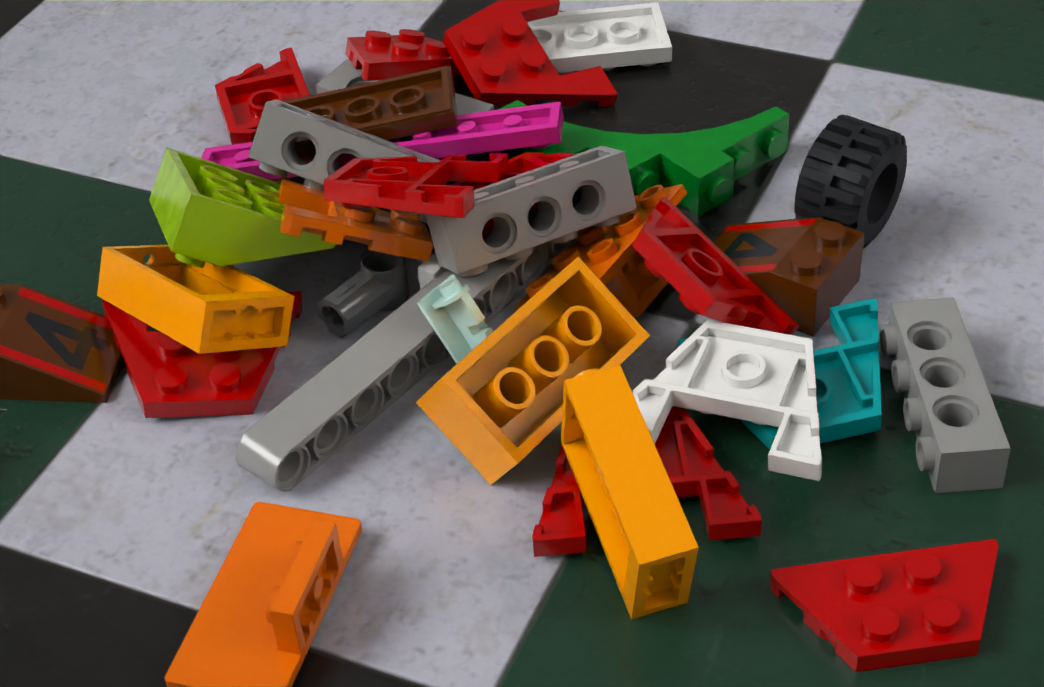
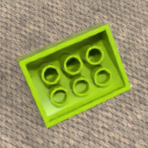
M168 147L166 148L149 202L171 252L176 253L175 258L180 262L203 268L206 262L218 266H227L335 247L334 243L321 240L322 235L303 230L300 237L281 233L280 222L285 204L278 203V192L281 183Z

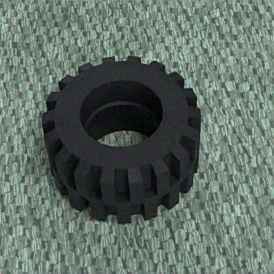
M844 114L839 115L836 119H832L814 141L803 163L796 187L795 219L821 217L864 233L863 249L866 248L882 231L898 201L907 167V146L904 136L899 132Z

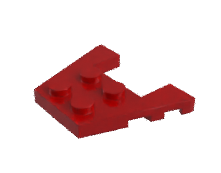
M498 0L445 30L443 44L477 100L503 106L516 100L528 106L535 105L536 100H558V102L561 101V106L577 107L579 101H598L599 107L615 106L618 93L601 66L565 75L558 74L527 22L558 15L559 0Z
M489 154V162L466 161L465 155H447L440 162H418L417 156L355 158L324 179V199L326 201L341 202L342 207L348 209L378 207L464 218L475 207L474 186L444 184L447 181L499 182L508 173V154Z
M302 291L287 292L294 296L290 328L294 319H299L302 313ZM104 299L102 301L104 316L107 323L110 324L115 344L119 353L122 354L127 374L145 418L253 414L275 369L274 361L280 348H285L283 346L199 354L160 331L149 332L150 326ZM289 329L288 340H289V338H290V336H291V331H290V329Z
M673 406L655 442V447L677 498L700 497L709 541L761 536L762 518L754 504L749 506L740 494V484L730 471L724 472L713 456L714 448L686 409ZM562 444L555 462L556 471L551 487L547 488L543 499V512L539 524H535L532 534L534 557L587 552L582 507L586 506Z

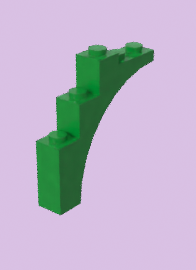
M516 100L500 109L522 107L528 105ZM775 106L748 119L716 128L665 134L610 132L574 125L564 121L561 143L551 144L541 149L524 147L505 150L501 153L508 154L509 160L525 152L544 154L574 153L576 155L599 146L625 151L634 195H639L655 185H662L664 188L683 184L687 194L679 204L699 217L733 198L735 180L787 152L789 113Z

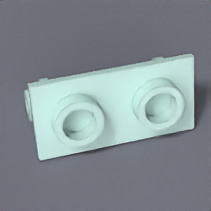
M452 274L419 300L417 305L457 364L493 332V329L485 323L484 315L468 292L470 290L468 284L461 285L455 275Z

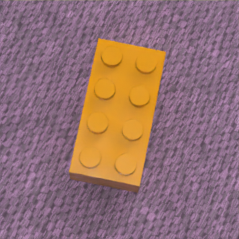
M577 257L441 377L416 403L491 485L516 466L562 422L564 380L574 378L580 372L596 368L603 370L621 365L650 335L588 266Z

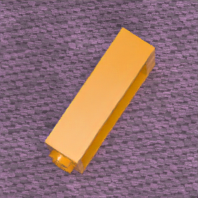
M168 245L102 247L97 296L193 351L204 354L287 346L294 302L293 295L232 265L218 266L207 262L203 268L187 265L175 258L176 253L171 252ZM150 253V259L147 263H144V257Z
M621 365L603 370L596 368L580 372L574 378L564 380L561 444L631 620L688 603L699 547Z

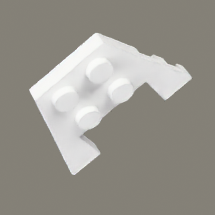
M707 320L666 358V368L653 380L644 379L633 390V396L654 444L673 406L696 410L704 414H716L751 421L758 425L776 426L779 429L768 453V470L816 481L821 479L822 456L817 413L813 342L811 338Z

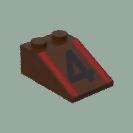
M821 217L729 224L713 241L724 254L799 325L796 331L812 337L815 336L830 317V307L840 305L860 280L864 233Z
M0 284V399L107 403L124 359L117 349L110 324L107 323L105 316L25 285Z

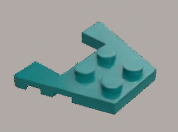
M876 298L830 307V325L841 345L813 350L820 444L881 430L878 302ZM688 338L678 340V347ZM739 419L769 450L771 449L779 427L758 425L751 421Z

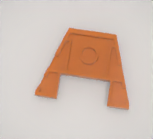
M282 179L278 192V203L285 204L280 222L281 233L300 237L303 230L322 235L321 240L324 242L342 245L343 239L366 244L371 251L429 262L434 245L425 223L419 222L420 215L414 212L391 209V212H387L375 207L363 209L344 208L341 202L326 201L324 199V191Z

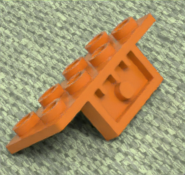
M683 184L664 188L662 185L652 186L641 194L634 195L637 209L621 214L619 222L606 227H592L591 225L580 229L577 232L578 239L570 248L558 253L552 259L551 263L553 266L549 271L526 287L525 292L527 294L515 306V311L523 306L575 258L579 257L633 317L641 316L668 284V281L658 278L645 267V258L632 247V244L661 197H666L675 206L684 198L687 192Z
M254 503L164 677L167 687H292L362 532L361 521L357 518L271 503Z

